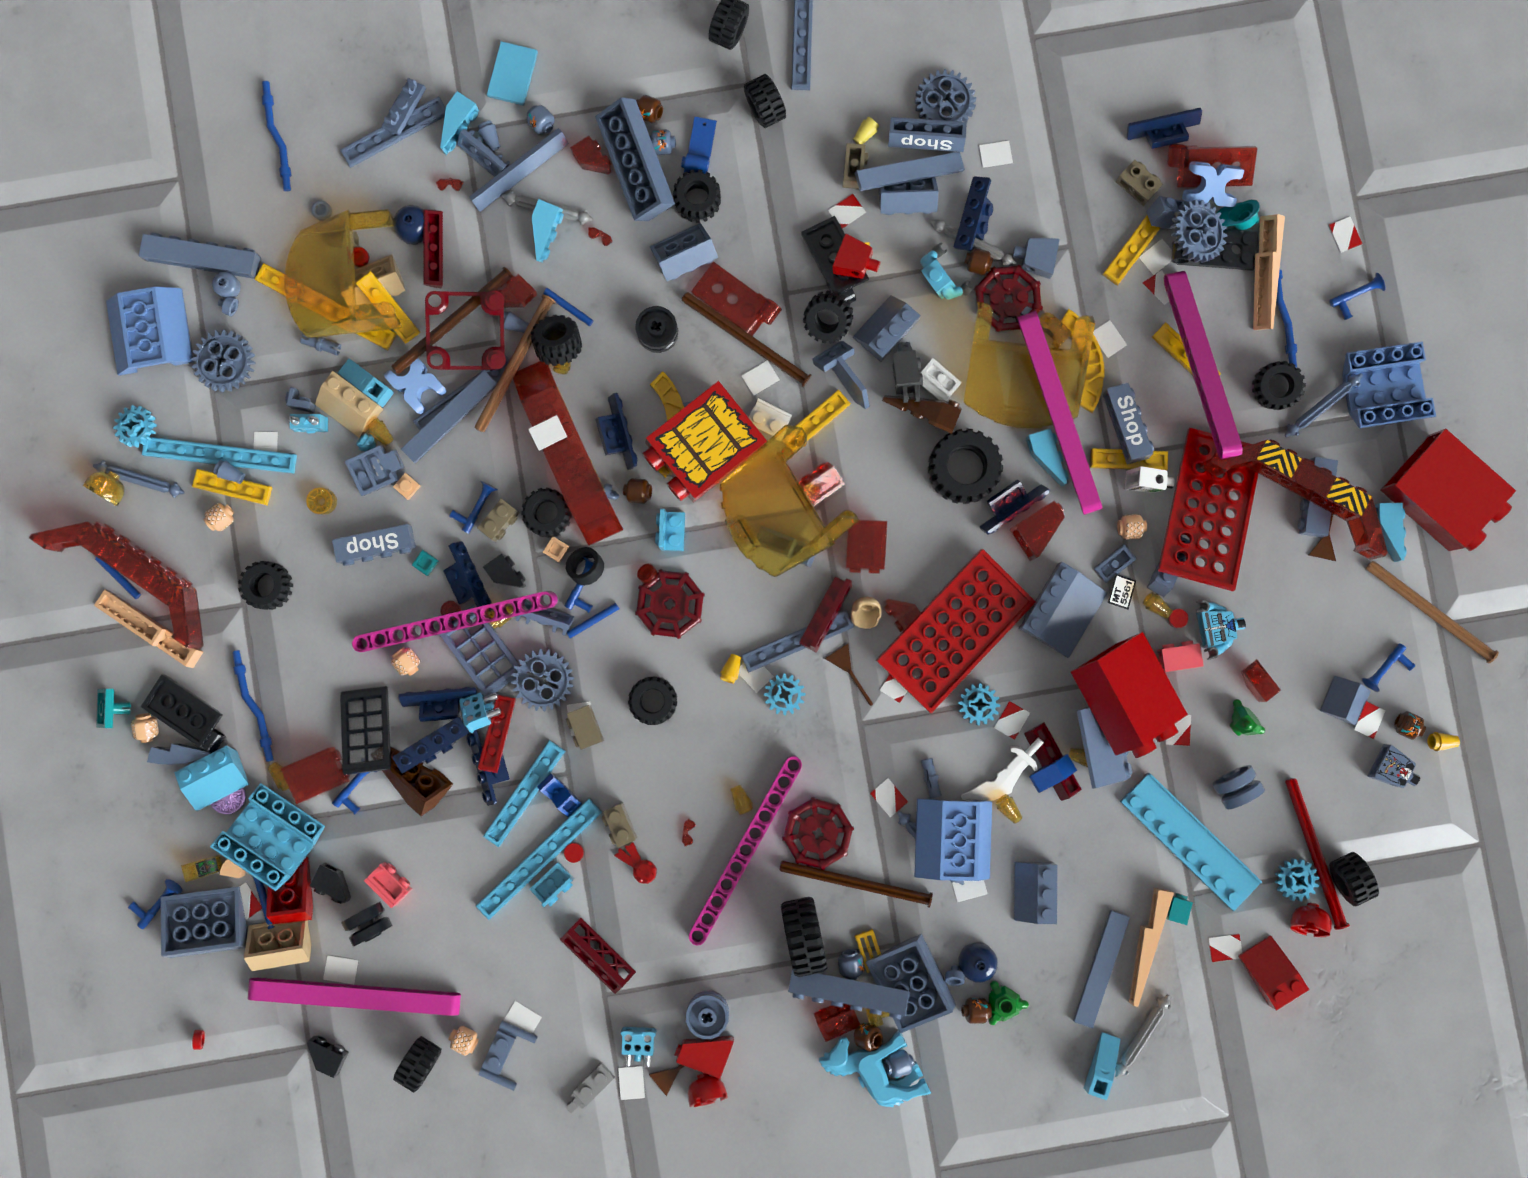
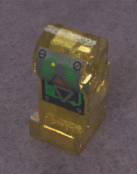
M1046 312L1039 317L1043 332L1047 333L1054 340L1052 346L1057 350L1073 332L1051 313Z
M220 855L181 865L185 882H189L219 872L223 864Z

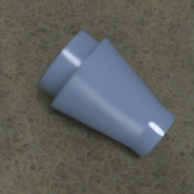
M489 120L478 125V133L489 149L494 151L500 148L495 124Z
M504 311V329L524 333L529 323L510 311L509 313Z
M222 460L216 464L213 472L217 475V478L233 481L241 484L245 477L244 473L240 472L228 461Z

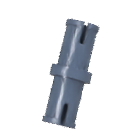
M306 332L302 334V337L309 340L301 338V344L314 347L320 352L323 350L336 356L339 355L340 351L333 348L341 350V344L328 341L322 336L316 337Z
M933 758L921 760L925 775L923 779L928 787L929 798L942 796L938 784L939 775H936Z

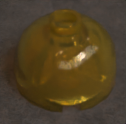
M103 471L95 472L82 485L116 506L122 500L125 491L123 483L119 481L120 476L112 471H109V473Z

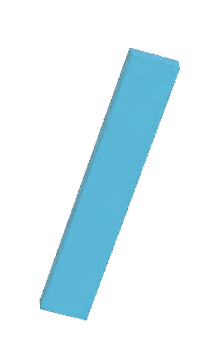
M551 740L548 741L483 835L484 838L497 847L501 846L539 791L537 786L550 775L566 752L564 749Z

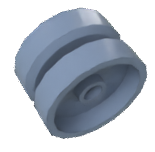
M1252 765L1237 768L1213 782V787L1217 794H1224L1221 801L1226 809H1234L1247 804L1265 792L1261 781L1254 780L1256 772Z
M715 991L697 993L690 1000L686 1011V1023L689 1030L695 1036L702 1039H713L720 1036L729 1022V1006L726 999ZM708 1012H710L711 1016H705V1014H708Z

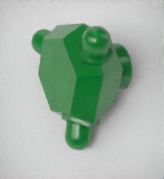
M1239 699L1234 700V712L1231 717L1233 722L1229 724L1233 732L1237 736L1242 734L1247 736L1264 734L1265 728L1261 725L1256 715L1249 708L1243 706Z
M995 980L991 981L990 987L992 990L989 993V1003L991 1004L992 1014L988 1020L990 1025H996L998 1021L1004 1022L1018 1015L1022 1009L1028 1008L1029 1003L1026 1000H1022L1019 994L1006 986H1000Z

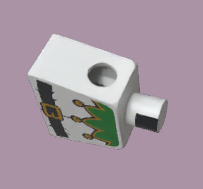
M1137 467L1126 471L1125 490L1160 492L1166 490V488L1172 489L1175 480L1173 477H1167L1168 472L1166 470Z

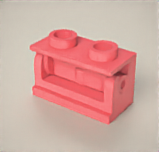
M1192 640L1181 642L1182 646L1174 647V643L1162 645L1163 649H1158L1157 652L1161 651L1158 656L1164 672L1204 666L1200 643L1193 644Z
M383 862L364 882L390 908H393L412 888L409 886L410 882L405 877H400L396 873L397 870L392 864Z

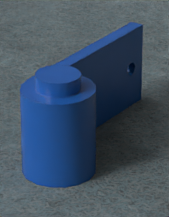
M694 117L689 151L686 157H682L681 168H684V172L690 173V170L698 172V169L702 170L703 174L706 171L708 172L716 120Z

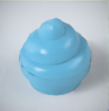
M364 433L356 443L359 450L364 452L376 447L374 437L371 434Z

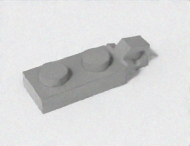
M603 1063L599 1064L573 1090V1093L570 1095L572 1100L567 1104L566 1109L570 1113L578 1106L583 1109L615 1076Z

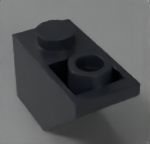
M501 553L483 566L491 580L496 584L519 588L526 587L524 583L525 577L520 571L516 572L513 568L515 563L509 555L505 556Z
M327 863L319 865L310 887L314 888V892L320 895L327 894L331 896V900L336 903L348 902L351 895L343 871Z
M322 1036L310 1038L307 1046L315 1069L335 1078L340 1073L349 1052L344 1050L345 1048L342 1045H333L327 1042V1039Z

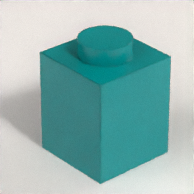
M1179 893L1173 896L1166 917L1167 920L1184 925L1188 924L1193 902L1187 900L1188 896Z

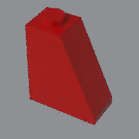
M720 1036L713 1039H683L682 1045L678 1044L674 1053L677 1056L676 1063L721 1079L734 1043V1037Z

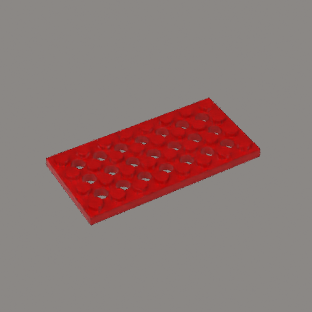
M1194 428L1187 430L1158 566L1159 572L1229 591L1236 590L1261 461L1257 458L1263 447L1241 441L1242 455L1221 460L1218 457L1211 433ZM1199 447H1205L1208 455L1201 454ZM1236 457H1242L1245 465L1238 464ZM1196 464H1200L1204 467L1203 473H1200L1196 470ZM1219 469L1222 471L1223 477L1215 476L1214 470ZM1233 474L1241 477L1240 483L1233 480ZM1192 482H1198L1201 489L1195 490L1192 487ZM1216 487L1219 490V495L1212 494L1210 488ZM1229 492H1235L1238 499L1232 500ZM1189 499H1193L1196 501V508H1192L1189 506ZM1208 504H1211L1215 507V513H1211L1207 510ZM1226 509L1234 512V518H1229L1226 515ZM1185 517H1190L1193 520L1192 526L1185 523ZM1204 522H1208L1211 524V531H1207L1204 529ZM1222 527L1230 529V536L1223 534ZM1181 535H1187L1190 542L1188 544L1183 543ZM1200 540L1207 541V549H1204L1200 546ZM1219 545H1224L1227 548L1226 554H1222L1218 550ZM1177 553H1183L1186 560L1184 562L1179 561ZM1196 558L1204 560V567L1196 564ZM1215 563L1222 564L1223 572L1215 569Z
M980 549L876 661L929 713H932L1036 601L984 549ZM980 571H985L987 574L984 581H979L978 579ZM970 584L973 586L974 591L971 595H966L965 587ZM994 584H998L1000 587V591L996 595L991 592V587ZM1011 597L1013 605L1007 608L1004 605V601L1006 598ZM958 598L960 600V607L953 609L951 603L954 599ZM981 598H985L987 605L981 609L978 606V601ZM994 611L1000 613V618L996 622L991 619ZM945 612L947 620L944 623H940L938 616ZM967 612H972L974 615L971 622L965 621ZM981 625H985L987 632L981 636L978 633V628ZM931 626L934 629V634L931 637H927L925 630ZM954 626H959L961 629L958 636L952 635L951 631ZM968 639L974 641V646L971 649H966L965 642ZM941 640L947 641L948 645L945 650H940L938 647ZM914 641H920L921 648L918 651L912 650V643ZM955 653H959L961 656V660L958 663L952 662V656ZM928 654L934 655V662L932 664L925 662V657ZM901 655L908 657L905 665H900L898 662ZM942 667H946L948 670L945 677L939 676V669ZM915 668H920L921 675L918 678H913L912 671ZM928 681H933L935 684L932 691H927L925 688Z

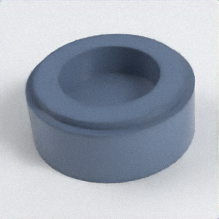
M317 201L312 205L311 211L317 220L325 221L331 217L332 209L327 202Z

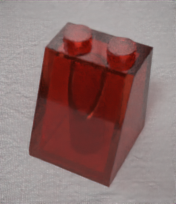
M1055 500L1010 528L1011 533L1030 561L1042 554L1065 518L1063 514L1065 511L1062 505L1056 503Z
M848 520L846 524L845 569H849V573H861V570H869V574H880V571L885 569L887 521Z
M330 747L281 768L296 804L308 802L350 782V774L343 775L342 763L340 761L342 756L338 749L335 750V747Z

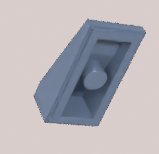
M1124 543L1094 569L1107 583L1115 577V574L1120 573L1137 558Z

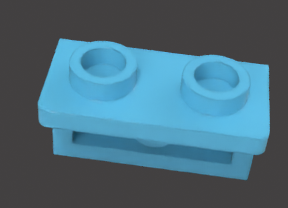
M558 862L530 890L542 902L541 905L543 907L547 904L551 907L559 899L557 895L561 891L566 893L573 886L571 882L575 878Z

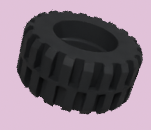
M958 429L952 434H946L945 437L939 440L929 456L928 473L930 474L929 480L931 484L935 486V491L937 493L940 492L944 499H950L956 504L959 502L963 504L975 503L985 498L996 488L1003 472V465L1001 464L1003 457L1002 454L999 455L998 445H994L991 442L993 440L991 437H985L983 432H974L973 429H966L964 431ZM966 449L978 455L983 465V471L977 481L971 484H961L951 477L947 469V463L954 452Z
M804 897L783 902L781 904V913L794 975L802 977L825 972L828 967L814 898Z

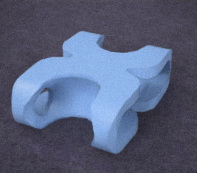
M1190 162L1189 170L1201 176V183L1195 189L1184 190L1183 200L1187 202L1204 200V204H1206L1211 199L1218 206L1234 207L1236 205L1237 199L1232 194L1225 193V186L1231 179H1241L1244 169L1227 164H1221L1215 169L1207 162Z
M419 358L410 365V371L404 376H397L391 370L384 373L387 381L398 392L404 393V400L420 415L426 410L421 402V395L424 391L428 389L434 390L440 396L447 392L446 388L433 374L427 373L426 365Z

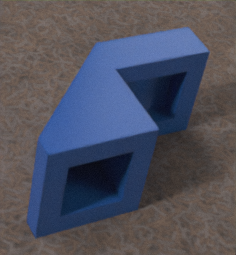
M1065 754L1050 765L1039 768L1029 778L1038 793L1065 780L1075 773L1077 769L1069 755Z
M552 773L537 786L544 795L552 800L556 808L567 817H570L582 805L579 799Z

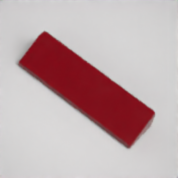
M424 209L423 285L441 289L443 286V211Z
M1045 722L1024 733L1030 746L1037 738L1044 742L1035 752L1042 767L1050 765L1062 756ZM1073 774L1053 786L1061 801L1070 799L1082 790Z

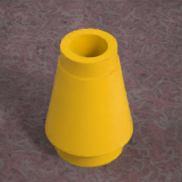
M730 655L720 671L721 680L734 684L735 680H738L741 663L740 656Z
M1434 732L1429 734L1427 744L1430 749L1440 751L1458 747L1460 740L1456 735Z

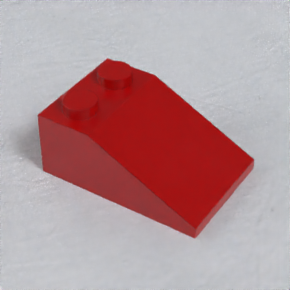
M309 857L303 860L291 878L278 890L274 891L268 887L266 917L273 925L312 920L313 896L312 887H310Z
M1271 935L1238 955L1267 1004L1276 1011L1309 991L1308 986L1297 969Z

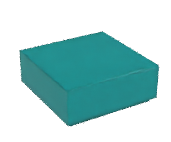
M422 550L412 563V566L426 576H429L439 560Z

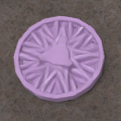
M244 787L212 803V808L221 814H232L240 810L246 798Z

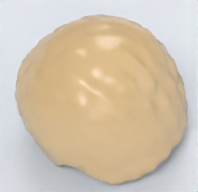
M862 597L855 600L851 610L852 623L858 628L865 629L877 626L881 617L879 602L873 597Z

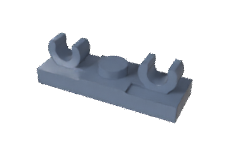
M407 78L401 93L396 98L391 109H389L387 117L384 118L383 129L398 135L401 134L426 90L424 85Z
M463 129L459 134L457 145L495 177L509 166L510 161L504 163L502 161L503 155L496 156L481 142L482 137L477 139L474 137L475 131L471 130L468 132L466 129Z
M525 601V607L530 609L532 603ZM550 608L516 616V621H519L521 616L526 617V624L533 620L542 625H552V632L554 633L557 628H562V635L567 633L574 621V616Z

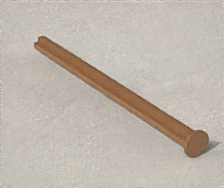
M544 294L541 296L543 299L475 425V429L478 431H486L530 348L533 326L538 324L539 320H544L552 304L556 303L551 297Z
M1371 561L1367 565L1366 569L1484 657L1488 664L1497 658L1499 654L1497 650H1492L1378 563Z

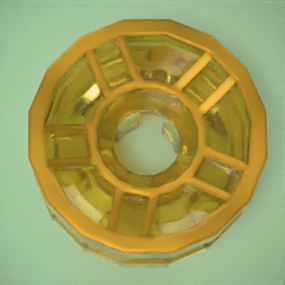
M314 488L307 495V507L316 514H330L337 506V497L329 489ZM322 498L325 500L323 505L319 503V500Z

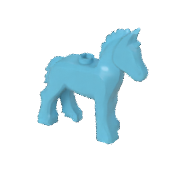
M899 1030L893 1034L889 1042L871 1052L860 1049L848 1054L849 1040L845 1036L840 1037L830 1052H825L824 1057L819 1058L821 1066L824 1067L826 1072H830L834 1076L841 1075L844 1077L858 1072L860 1074L858 1080L862 1088L866 1087L872 1098L881 1106H900L904 1101H909L914 1097L931 1094L924 1078L919 1080L916 1085L910 1086L914 1081L923 1076L917 1062L914 1063L910 1075L903 1076L900 1079H888L882 1059L907 1046Z

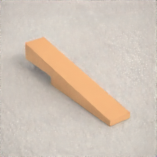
M1279 214L1260 216L1259 253L1255 254L1253 330L1273 329L1285 220V216Z
M104 589L94 604L95 607L149 644L158 647L186 667L193 668L203 654L202 650L108 590Z
M1154 888L1148 926L1140 925L1129 1003L1136 1007L1139 1006L1174 892L1170 890Z

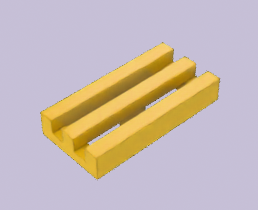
M873 929L854 935L860 954L863 956L867 973L870 970L866 964L867 959L860 938H864L870 959L874 956L867 938L869 935H871L877 955L881 954Z

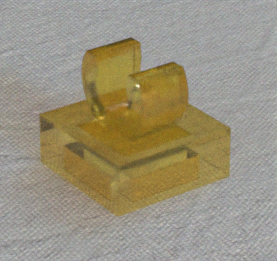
M866 1008L869 1023L876 1027L883 1025L882 1018L889 1016L887 1012H882L881 1015L869 1013L870 1009Z

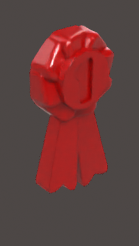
M633 842L630 846H625L630 856L619 848L618 853L614 856L633 867V876L639 883L649 884L656 878V866L652 861L641 859Z

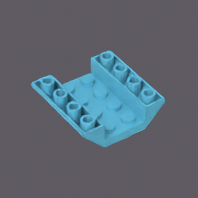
M260 783L248 798L250 803L227 832L222 831L210 848L276 891L291 878L313 849L325 825Z

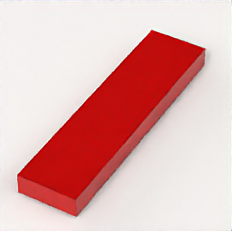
M497 695L498 699L494 703V709L499 708L501 714L490 718L491 724L488 726L478 770L498 773L516 698Z

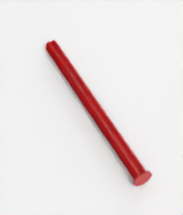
M1290 778L1285 783L1334 920V929L1347 928L1350 924L1346 922L1297 779Z

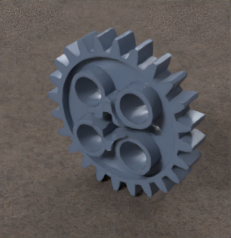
M944 69L943 74L936 70L935 77L930 73L929 80L923 79V84L918 86L920 91H916L915 95L918 97L915 99V104H918L916 111H921L919 118L968 122V117L973 115L971 110H974L976 107L973 104L976 102V97L973 96L975 90H969L972 83L966 84L967 77L961 79L960 72L955 76L954 70L950 74H947L946 69ZM947 85L949 90H943L941 86ZM958 97L961 98L963 102L958 103L954 99ZM934 98L937 102L930 103L928 99ZM948 111L950 116H944L941 112Z
M1197 200L1189 201L1179 207V210L1174 213L1176 217L1172 218L1175 224L1170 226L1171 229L1175 230L1171 236L1176 237L1173 243L1179 244L1177 250L1182 249V256L1188 254V260L1194 259L1195 263L1210 261L1214 257L1219 256V252L1224 250L1222 245L1227 243L1223 240V238L1227 237V234L1223 233V230L1227 229V227L1222 226L1225 220L1219 219L1221 213L1216 214V207L1210 209V203L1204 204V200L1199 202Z
M215 330V336L208 333L207 340L201 338L202 345L196 343L199 350H193L197 357L191 358L192 361L196 362L192 368L197 370L194 375L200 377L199 382H205L204 386L211 387L214 391H217L219 388V391L224 392L226 388L232 392V386L239 389L238 383L241 382L245 385L244 378H251L248 375V371L254 372L250 365H254L256 362L250 358H253L255 354L250 352L253 348L247 345V340H242L241 335L237 334L235 336L233 331H230L228 334L226 330H223L222 334H220V332ZM220 345V351L215 353V348ZM235 351H238V357L233 359V353ZM214 363V369L209 371V366ZM232 369V375L227 377V371Z
M540 649L538 655L533 650L532 657L525 654L526 661L518 660L521 666H514L518 672L512 673L516 680L511 681V683L517 684V687L513 689V691H519L516 698H524L521 704L528 702L529 709L532 705H535L536 711L542 706L545 712L547 706L553 710V704L555 703L560 707V699L567 701L564 695H571V692L567 689L574 686L569 683L574 677L568 675L573 671L572 669H566L569 662L562 663L564 656L558 659L556 658L557 652L552 656L550 655V649L547 650L546 654H543L542 649ZM535 662H541L544 665L542 672L538 673L533 670ZM554 670L561 673V679L558 681H553L550 677L551 672ZM527 672H531L538 677L547 676L546 680L558 685V688L556 689L546 683L540 685V681L527 675ZM527 679L535 682L534 689L528 690L525 688L524 683ZM544 688L552 690L553 695L550 698L542 696Z

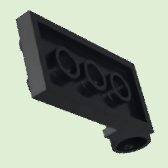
M833 216L802 231L801 235L824 276L831 294H834L836 291L839 292L838 296L841 297L842 294L845 296V301L849 300L850 303L856 301L852 288L868 281L869 277L866 273L862 279L833 274V263L835 260H832L830 255L838 253L845 236L837 218ZM825 237H828L832 240V242L828 245H825L821 242V240Z
M1223 230V233L1227 234V237L1223 238L1227 242L1222 245L1224 250L1219 253V256L1203 263L1201 261L1195 263L1194 259L1188 260V254L1182 256L1183 250H1177L1179 244L1172 242L1171 262L1186 266L1253 271L1255 269L1257 231ZM1233 245H1237L1240 248V254L1232 252L1231 248Z
M161 674L141 705V708L198 747L210 753L217 751L226 737L222 732L214 729L223 714L167 675ZM167 696H170L171 703L166 706L164 700ZM182 706H185L186 713L185 715L181 716L179 714V709Z

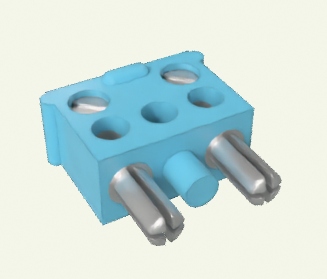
M290 414V429L294 430V432H306L308 434L328 432V417L322 414Z
M480 692L465 699H460L464 725L469 732L473 733L474 730L490 725V718L501 714V710L499 708L494 709V704L491 702L498 699L496 693L484 697Z
M643 1027L622 1028L620 1034L622 1035V1055H625V1066H627V1058L628 1066H631V1055H634V1061L636 1062L641 1061V1055H644V1067L647 1066L648 1056V1067L651 1066V1056L654 1053V1039L657 1029Z

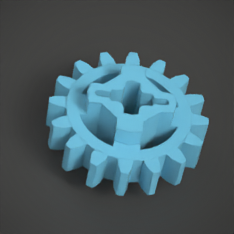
M131 405V410L125 407V413L119 412L120 418L114 420L118 423L113 427V429L118 431L114 435L119 438L120 442L129 447L135 446L138 448L139 444L145 446V440L151 441L150 435L156 433L152 430L153 427L157 426V424L152 422L156 418L151 415L149 410L141 406L137 408Z
M783 674L781 679L776 675L775 682L771 679L769 680L772 685L765 686L769 692L764 693V696L769 697L765 703L772 704L769 708L770 710L776 708V714L781 710L786 715L787 711L794 714L793 708L800 709L798 704L804 703L801 696H805L806 693H801V689L804 686H798L799 679L793 681V675L788 679L786 674ZM783 681L790 682L795 687L788 688L784 685ZM777 684V694L772 696V690L774 686ZM780 686H782L783 689H785V691L790 692V694L788 695L789 703H787V701L784 698L779 697V695L782 693V689ZM798 693L796 702L792 704V696ZM775 702H784L786 708L779 707Z
M978 683L976 688L972 684L970 685L971 690L965 688L966 694L959 695L963 700L957 703L962 705V708L958 711L965 713L962 717L963 719L969 717L968 723L972 724L975 720L976 725H980V721L986 725L987 719L993 721L992 715L999 713L995 708L1000 707V704H996V701L1000 698L993 696L996 692L995 690L988 691V685L982 688V684ZM976 692L974 698L967 700L972 693ZM983 693H986L989 696L991 702H988L984 698ZM980 699V702L987 704V706H981L978 710V707L971 705V703L978 702ZM967 707L974 711V716L969 713ZM987 708H991L989 713L983 716V712Z
M1291 858V863L1285 860V867L1278 866L1281 872L1275 873L1279 877L1278 880H1275V883L1280 884L1277 890L1280 892L1284 891L1282 896L1289 897V900L1292 901L1297 899L1302 902L1303 897L1310 899L1309 893L1315 894L1316 892L1313 888L1319 887L1315 883V880H1318L1319 877L1314 875L1317 870L1311 868V863H1305V860L1302 859L1297 861V859ZM1300 867L1296 871H1291L1292 868ZM1293 876L1297 877L1301 884L1297 883ZM1298 889H1303V891H1301V892L1294 893V892H1297Z

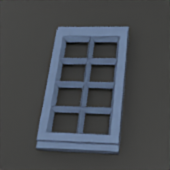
M473 604L468 609L476 608L477 606ZM473 612L470 614V620L476 617ZM457 618L452 620V624L455 627L458 624ZM490 623L482 624L483 627L472 635L467 628H463L468 638L459 645H456L450 637L457 630L439 634L484 696L498 692L516 678L512 676V673L518 672L514 666L521 665ZM486 630L493 640L481 648L474 638ZM472 641L478 651L466 659L459 649ZM496 643L502 654L491 662L484 652ZM481 654L488 665L476 673L470 662ZM506 657L513 667L501 675L494 665ZM491 668L498 678L486 686L479 676Z

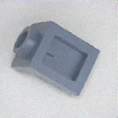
M290 387L285 397L287 406L291 409L314 413L316 405L310 402L308 398H298L299 391L294 387Z

